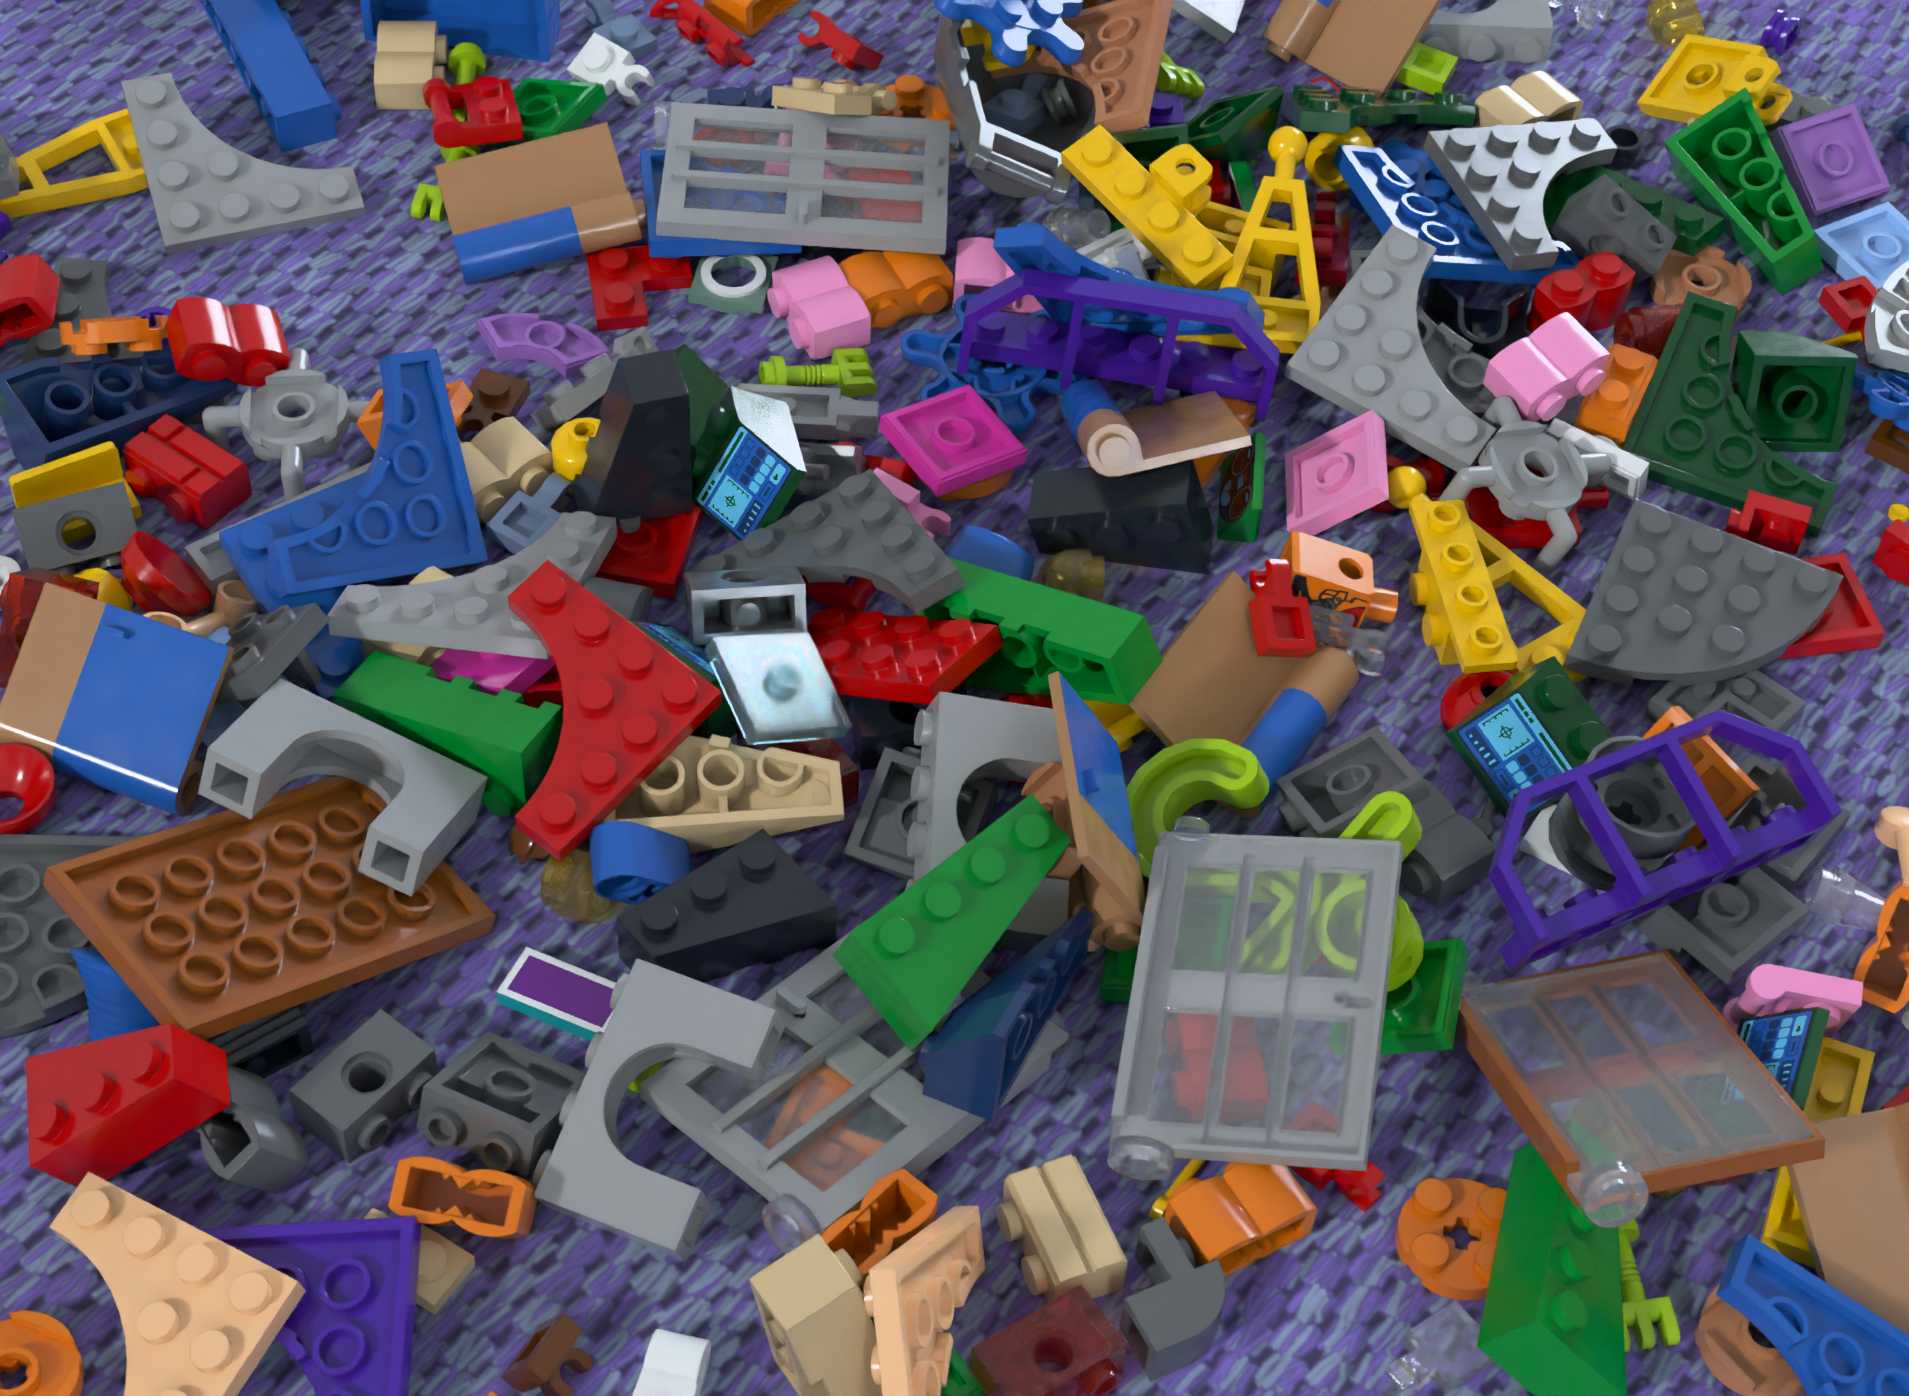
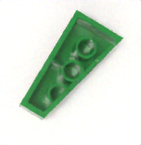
M1746 87L1664 141L1674 175L1705 210L1725 218L1724 232L1781 296L1824 269L1815 234L1794 189L1788 181L1784 167L1774 151L1767 131L1753 106Z
M951 557L948 558L958 568L965 586L916 614L924 615L927 619L948 621L968 619L971 623L997 625L1003 645L963 680L965 687L1051 696L1048 675L1059 671L1082 700L1129 705L1163 662L1145 615Z
M375 650L333 694L334 704L487 776L488 779L482 796V802L487 809L500 817H508L509 815L515 817L538 789L552 764L563 724L562 706L544 701L538 709L523 704L524 699L520 693L502 689L497 696L480 692L473 679L456 675L451 682L439 679L432 667Z
M1032 793L853 930L832 954L911 1052L932 1032L1071 841Z
M1573 1123L1562 1127L1595 1175L1616 1171L1615 1160L1608 1155L1601 1145L1593 1142ZM1530 1143L1515 1150L1477 1347L1534 1396H1627L1617 1200L1576 1208L1534 1145Z

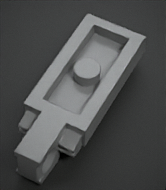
M642 326L614 339L613 354L608 356L604 352L584 364L580 368L584 377L573 385L569 379H566L546 391L542 395L546 404L530 414L537 426L547 430L567 422L602 397L607 391L619 358L658 352L659 349L656 348L645 327Z
M739 383L736 388L788 403L797 438L838 439L839 441L850 439V437L877 439L879 427L878 401L853 400V398L842 396L841 388Z

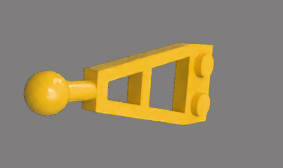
M126 108L93 119L17 157L20 183L26 181L30 189L19 191V195L0 200V211L8 215L10 219L129 195L149 188L128 109ZM101 144L116 169V172L49 185L42 173Z
M1284 126L1277 129L1271 135L1268 142L1269 154L1276 162L1274 177H1263L1233 252V267L1225 272L1219 290L1225 287L1239 288L1253 251L1297 256L1302 301L1252 295L1265 313L1263 324L1265 335L1274 343L1280 353L1295 354L1319 322L1321 300L1304 180L1294 179L1296 164L1301 162L1307 154L1308 141L1300 129L1293 126ZM1272 202L1290 204L1293 230L1262 227ZM1212 334L1211 345L1248 349L1235 334Z
M1401 466L1389 472V499L1387 500L1390 504L1397 508L1408 509L1410 503L1432 502L1425 494L1426 481L1417 469ZM1470 520L1484 562L1488 565L1487 570L1494 590L1509 582L1562 624L1520 649L1517 648L1512 640L1518 657L1517 665L1513 670L1503 671L1514 674L1553 656L1557 658L1563 667L1586 609ZM1564 668L1574 684L1588 677L1587 675Z

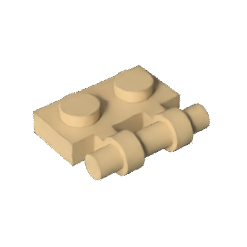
M793 77L792 86L772 87L773 106L832 115H871V113H879L884 109L892 110L897 104L896 93L886 90L881 84L865 83L862 86H858L852 80L841 78L836 79L834 82H824L821 86L822 79Z

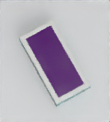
M526 947L497 990V1002L591 1041L598 1031L605 1032L614 1011L610 1007V1000L616 983Z

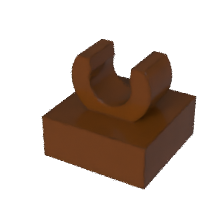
M564 1313L538 1325L501 1375V1378L511 1387L522 1393L540 1385L545 1396H572L574 1393L573 1389L565 1384L560 1377L561 1365L565 1364L580 1374L590 1371L594 1365L591 1357L584 1350L572 1347L583 1332V1329Z

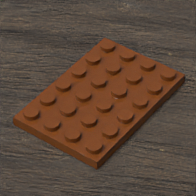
M333 776L276 794L252 819L229 809L46 867L43 883L45 889L161 1025L171 1023L203 1040L491 933L496 917L488 906L444 860L440 862L412 897L359 872L358 868L368 828L388 805L369 787L341 776Z

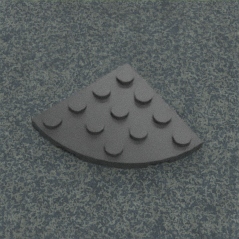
M1635 499L1569 649L1563 668L1590 677L1631 685L1634 678L1670 680L1672 687L1707 684L1733 678L1756 670L1781 657L1788 646L1801 638L1806 632L1810 633L1829 609L1844 576Z
M0 834V1038L21 1034L44 1026L88 1006V998L85 995L86 987L83 984V978L79 974V968L76 965V960L70 953V949L75 947L88 948L94 945L43 886L46 867L140 837Z

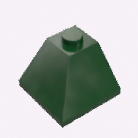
M1279 85L1214 100L1186 124L1188 126V144L1196 149L1206 160H1219L1221 172L1228 171L1229 162L1246 161L1251 169L1259 162L1257 156L1268 147L1269 139L1275 132L1283 98L1282 89ZM1189 163V167L1195 169V167Z
M1738 331L1730 380L1734 394H1738L1745 411L1755 425L1754 432L1771 451L1839 452L1858 361L1857 355L1853 352L1791 332Z

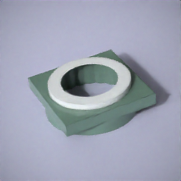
M766 254L732 255L729 257L716 255L701 256L688 294V303L707 305L714 310L725 313L752 312L763 314L768 299L767 291L772 286V272L777 271L779 256ZM733 265L750 268L756 271V276L747 285L726 287L717 283L712 278L711 272L724 266L729 267Z

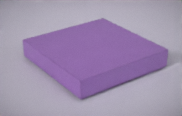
M1855 103L1778 127L1769 133L1791 187L1794 189L1808 219L1886 194L1892 190Z

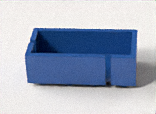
M360 0L365 40L377 41L379 21H437L438 34L447 35L448 50H453L460 43L470 42L479 46L485 55L549 62L561 29L559 0Z

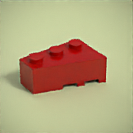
M168 1023L26 1058L29 1166L78 1187L88 1171L104 1180L110 1179L230 1106L226 1051Z

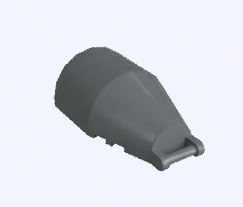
M940 13L933 58L940 89L967 158L966 167L971 169L981 184L998 194L1020 198L1035 197L1043 193L1044 200L1059 205L1068 191L1071 172L1062 164L1061 152L1096 127L1094 124L1096 112L1094 94L1088 87L1067 76L1041 73L1053 77L1052 83L1047 86L1048 88H1054L1057 85V80L1060 78L1065 80L1080 112V118L1075 120L1073 117H1067L1064 125L1058 127L1049 109H1047L1045 121L1022 137L986 122L982 105L1006 89L1021 90L1026 78L1031 73L1009 75L994 79L990 71H986L982 61V57L986 52L984 44L966 47L964 45L960 28L966 19L952 20Z

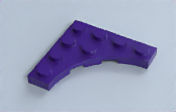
M415 1216L199 1228V1230L297 1280L306 1290L275 1339L285 1347L301 1366L313 1386L316 1396H408L422 1225L418 1223Z

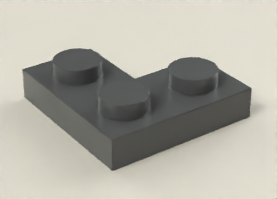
M1756 669L1733 678L1707 684L1672 687L1671 682H1669L1650 698L1645 714L1657 722L1671 706H1680L1694 720L1721 709L1784 733L1802 716L1806 702Z

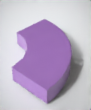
M507 313L477 320L478 331L497 362L512 359L537 360L554 367L568 379L582 374L580 368L604 352L608 356L613 354L600 338L572 322L562 325L553 321L541 320L540 314Z

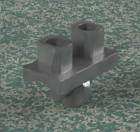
M798 442L806 474L792 497L819 498L838 487L845 479L865 472L866 459L862 456V446Z

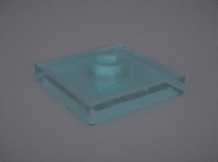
M809 632L713 637L704 649L747 745L841 738L853 726Z

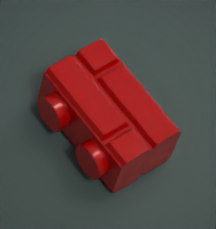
M165 414L148 427L147 433L142 431L124 444L122 452L127 470L125 478L129 486L136 494L143 498L151 495L164 503L172 517L181 523L190 520L206 531L252 495L246 463L171 415Z

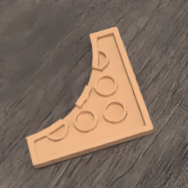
M89 1171L50 1225V1228L58 1237L76 1247L91 1260L111 1290L120 1313L125 1335L127 1366L124 1396H237L306 1292L297 1280Z
M979 1205L954 1206L869 1269V1276L866 1278L864 1285V1305L868 1316L874 1317L877 1343L872 1351L871 1371L875 1384L881 1385L882 1396H941V1387H946L953 1339L950 1332L943 1333V1331L948 1330L952 1324L954 1307L964 1306L972 1286L985 1270Z

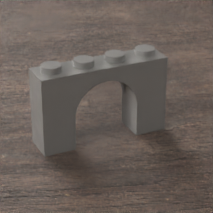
M1489 0L1490 7L1473 13H1450L1437 9L1418 40L1422 44L1457 56L1459 59L1519 61L1522 63L1546 62L1554 26L1548 0Z
M279 678L207 748L198 794L252 819L285 784L303 776L317 774L335 775L362 783L375 791L388 806L368 828L358 871L412 897L476 821L488 777Z
M939 691L926 710L919 711L914 727L915 745L922 746L921 765H917L914 769L910 788L911 800L918 802L917 822L911 824L907 840V855L910 858H915L914 879H909L905 890L966 844L959 829L956 814L957 799L962 786L984 778H998L1026 783L1030 775L1036 769L1047 764V762L1062 764L1053 709ZM1044 877L994 947L1028 952L1068 921L1069 880Z
M636 958L630 974L623 973L613 989L610 1007L614 1011L605 1032L598 1031L589 1044L585 1056V1066L588 1068L581 1087L579 1091L572 1090L562 1106L559 1125L563 1128L553 1151L547 1149L537 1163L533 1176V1185L537 1188L533 1196L547 1208L686 1261L694 1247L712 1201L701 1189L643 1168L626 1158L620 1147L616 1130V1119L620 1101L628 1086L640 1073L654 1064L676 1058H690L703 1061L762 1083L786 1024L774 1008Z

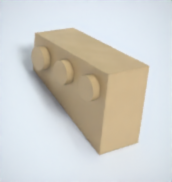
M818 1233L749 1278L774 1360L799 1396H882L881 1385L875 1384L871 1371L872 1351L877 1342L875 1327L866 1312L864 1295L859 1289L864 1284V1280L854 1261L844 1249H840L833 1254Z

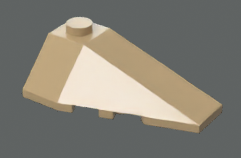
M712 734L711 739L689 735L604 820V823L630 821L681 837L689 843L690 854L738 844L762 829L770 836L844 820L839 761L769 747L762 751L731 744V738Z

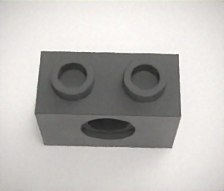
M1606 174L1600 176L1568 198L1550 231L1582 259L1600 252L1615 253L1636 272L1631 288L1660 271L1677 239L1673 232Z
M124 481L12 509V515L30 577L43 575L44 582L48 583L62 581L78 573L76 566L98 561L101 569L120 566L122 547L138 531ZM72 521H84L93 528L95 541L90 547L83 550H75L65 544L62 539V530Z
M796 566L684 572L686 626L693 645L807 638L805 582Z
M380 1009L289 1089L295 1121L345 1161L351 1163L364 1150L370 1152L380 1147L388 1138L393 1123L410 1108L413 1110L420 1109L423 1086L438 1074L435 1049ZM378 1088L373 1092H362L366 1089Z

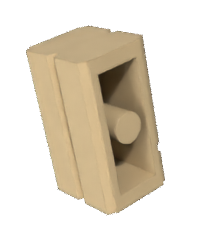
M1070 1154L1046 1162L1041 1168L1034 1166L1009 1174L1004 1179L1002 1203L996 1205L1000 1229L1008 1242L1018 1240L1025 1255L1021 1259L1025 1282L1034 1296L1043 1293L1051 1312L1069 1308L1087 1300L1121 1290L1124 1287L1128 1261L1075 1156L1073 1157Z

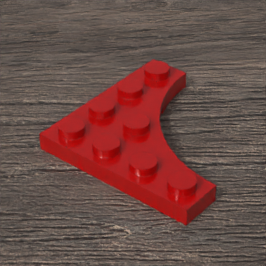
M547 559L508 596L509 609L524 621L538 637L551 660L553 659L556 665L563 692V724L552 764L531 799L516 814L515 822L516 828L559 862H562L589 835L594 827L600 825L722 704V691Z

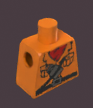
M1291 530L1279 559L1288 560L1290 564L1293 597L1308 598L1315 641L1352 643L1364 618L1386 623L1393 621L1398 606V592L1374 587L1373 559L1368 554Z

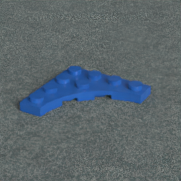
M1339 145L1332 162L1383 236L1393 224L1437 248L1434 260L1425 273L1423 280L1439 278L1455 279L1463 283L1486 281L1498 282L1507 286H1513L1516 283L1537 285L1545 276L1560 270L1575 269L1580 262L1573 251L1563 242L1553 241L1559 250L1553 267L1509 271L1478 225H1474L1475 221L1470 215L1445 202L1437 206L1431 199L1414 193L1413 189L1416 183L1404 174L1381 148Z
M1022 222L1016 227L996 228L993 248L1015 274L1027 268L1234 301L1240 305L1263 331L1265 313L1249 291L1235 287H1225L1219 291L1193 289L1135 277L1132 272L1126 269L1109 268L1087 258L1063 243L1046 226L1034 222ZM1034 296L1054 321L1071 322L1074 302ZM1085 304L1081 324L1096 325L1133 334L1146 333L1153 336H1164L1168 317ZM1180 319L1177 335L1234 334L1228 326Z
M437 349L389 354L379 360L384 400L382 426L376 451L363 480L349 499L320 524L295 535L274 539L266 544L279 599L346 588L347 585L372 584L413 577L430 566H435L442 571L478 566L488 561Z
M366 472L219 532L220 546L262 614L271 613L284 605L294 608L316 603L326 616L328 615L345 588L279 599L266 544L274 539L298 534L323 522L349 499L363 480ZM327 623L304 648L322 676V679L315 687L306 685L311 693L334 703L333 694L365 661L358 638L330 635Z
M1747 1234L1734 1244L1716 1295L1737 1309L1768 1338L1793 1369L1808 1396H1909L1908 1334L1752 1235Z

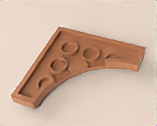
M1116 0L1081 10L1076 18H1061L1064 24L1078 34L1084 42L1083 56L1078 64L1067 65L1061 63L1047 50L1035 45L1036 48L1031 57L1021 66L991 70L990 73L994 79L1032 72L1067 76L1079 81L1094 94L1096 108L1094 124L1096 127L1100 124L1108 133L1146 127L1151 111L1173 0Z

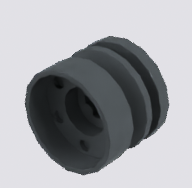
M1633 735L1610 737L1593 748L1584 764L1646 738ZM1657 755L1591 782L1639 868L1645 867L1649 874L1664 868L1663 862L1681 846L1696 824ZM1565 792L1549 818V841L1554 853L1561 864L1575 878L1597 890L1605 892L1615 888L1613 883L1617 879L1571 798Z

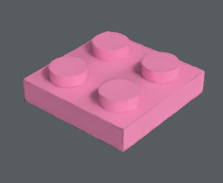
M1373 409L1285 453L1287 531L1289 533L1291 530L1314 536L1389 499L1385 423Z

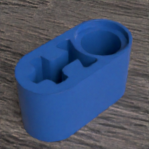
M630 821L606 822L594 827L589 833L593 887L595 894L602 898L636 906L692 872L689 843L681 837Z

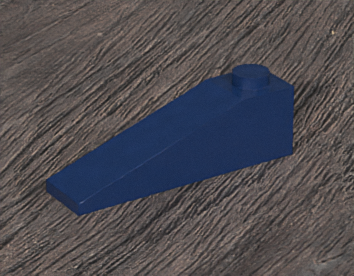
M171 348L145 351L142 357L111 359L110 353L91 355V361L60 363L59 357L39 358L0 372V415L13 454L26 471L108 441H112L115 444L119 458L123 457L122 450L124 449V444L142 431L147 433L148 427L165 414L171 415L182 422L237 390L238 383L233 382L229 378L202 381L179 374L176 371Z
M1084 909L1079 911L951 1012L940 1032L932 1030L923 1043L918 1064L925 1067L923 1095L991 1122L993 1121L1087 955L1094 913Z

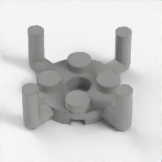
M299 347L289 351L291 359L287 365V370L274 372L266 376V384L255 392H252V387H250L241 398L240 405L210 406L202 413L206 438L230 453L231 450L226 427H242L243 435L252 446L253 453L257 458L266 461L281 459V478L285 501L306 492L303 459L310 457L324 459L335 455L339 451V442L346 435L350 423H356L370 403V401H348L345 390L339 384L338 388L327 382L325 374L311 370L308 353ZM294 410L307 412L300 417H285L288 412Z
M1500 395L1495 398L1481 418L1495 427L1496 431L1479 455V466L1460 469L1437 501L1457 499L1464 501L1473 488L1488 487L1491 493L1499 500L1500 510L1508 518L1513 520L1530 518L1547 521L1553 536L1534 559L1533 567L1539 573L1548 574L1556 568L1577 540V532L1568 513L1579 502L1584 488L1596 487L1611 467V458L1604 452L1580 454L1573 443L1564 436L1557 441L1548 434L1543 433L1547 426L1533 421H1522L1513 400L1509 396ZM1525 463L1531 469L1542 472L1544 477H1539L1532 474L1527 469Z

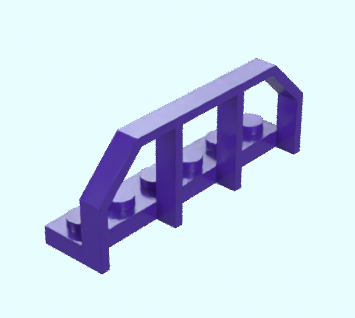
M1025 268L967 300L957 373L967 374L970 357L1061 371L1060 389L1064 390L1071 385L1073 374L1154 386L1152 404L1158 405L1163 404L1166 388L1199 394L1215 390L1220 397L1255 402V420L1265 422L1278 370L1279 349L1240 305L1234 301ZM1026 294L1074 302L1071 322L1066 323L1057 322L1045 317H1032L998 310ZM1085 304L1166 316L1168 319L1164 338L1146 333H1127L1096 325H1082ZM1180 319L1228 326L1248 350L1176 340Z
M1721 709L1521 789L1510 802L1488 875L1514 921L1512 928L1515 933L1502 946L1499 952L1509 970L1514 971L1801 849L1816 838L1842 813V810L1800 740ZM1713 734L1780 760L1808 807L1796 812L1792 805H1788L1765 817L1760 822L1762 827L1747 832L1743 825L1730 830L1681 745L1705 735ZM1657 755L1710 848L1698 853L1695 846L1687 847L1667 858L1663 862L1664 868L1649 874L1645 867L1639 868L1591 782ZM1567 792L1617 880L1613 883L1614 889L1600 895L1595 888L1587 889L1568 899L1563 904L1564 910L1548 916L1544 909L1536 911L1511 863L1528 807Z

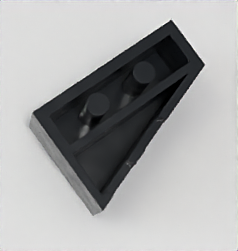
M669 349L619 358L599 410L602 419L595 437H589L585 448L587 454L582 473L575 475L571 486L579 511L593 513L595 516L615 517L616 526H619V519L640 517L641 522L692 512L690 399L674 351Z
M1193 459L1117 477L1104 476L1097 473L1092 467L1034 473L1027 521L1039 553L1209 575L1214 526Z
M764 829L616 917L619 958L630 970L636 958L703 983L728 976V971L763 962L764 965L778 962L782 960L784 955L817 946L818 950L830 947L836 942L837 904Z

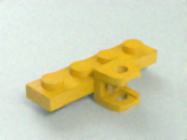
M1099 124L1061 152L1062 164L1186 288L1203 290L1233 267L1234 255L1194 217L1211 199L1212 190L1207 183L1212 177L1213 167L1190 144H1181L1173 147L1150 164V172H1148ZM1181 163H1190L1195 167V171L1193 172L1189 166L1176 167Z
M1825 1036L1823 1037L1803 1113L1812 1123L1861 1114L1875 1055L1874 1052ZM1787 1166L1778 1167L1760 1241L1788 1259L1815 1268Z

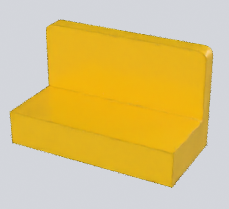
M112 441L9 477V484L16 508L124 481L134 519L143 517L140 504L124 478L119 453ZM72 521L63 528L62 539L65 544H69L91 536L95 532L84 521Z

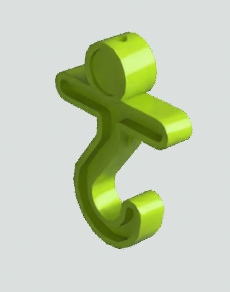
M1192 738L1162 749L1138 768L1126 790L1141 874L1148 884L1155 846H1161L1162 838H1175L1177 823L1183 813L1191 806L1205 800H1221L1239 809H1249L1257 806L1265 799L1269 792V780L1256 756L1250 750L1225 739ZM1386 791L1371 799L1338 839L1401 841L1403 862L1421 839L1422 826L1411 802L1405 795L1396 791ZM1189 869L1185 898L1236 901L1240 872ZM1256 872L1251 905H1272L1277 909L1245 945L1241 975L1287 978L1301 874ZM1316 875L1302 978L1323 955L1334 974L1340 980H1356L1368 877ZM1399 894L1387 992L1398 989L1413 977L1422 961L1424 940L1420 927L1409 906Z

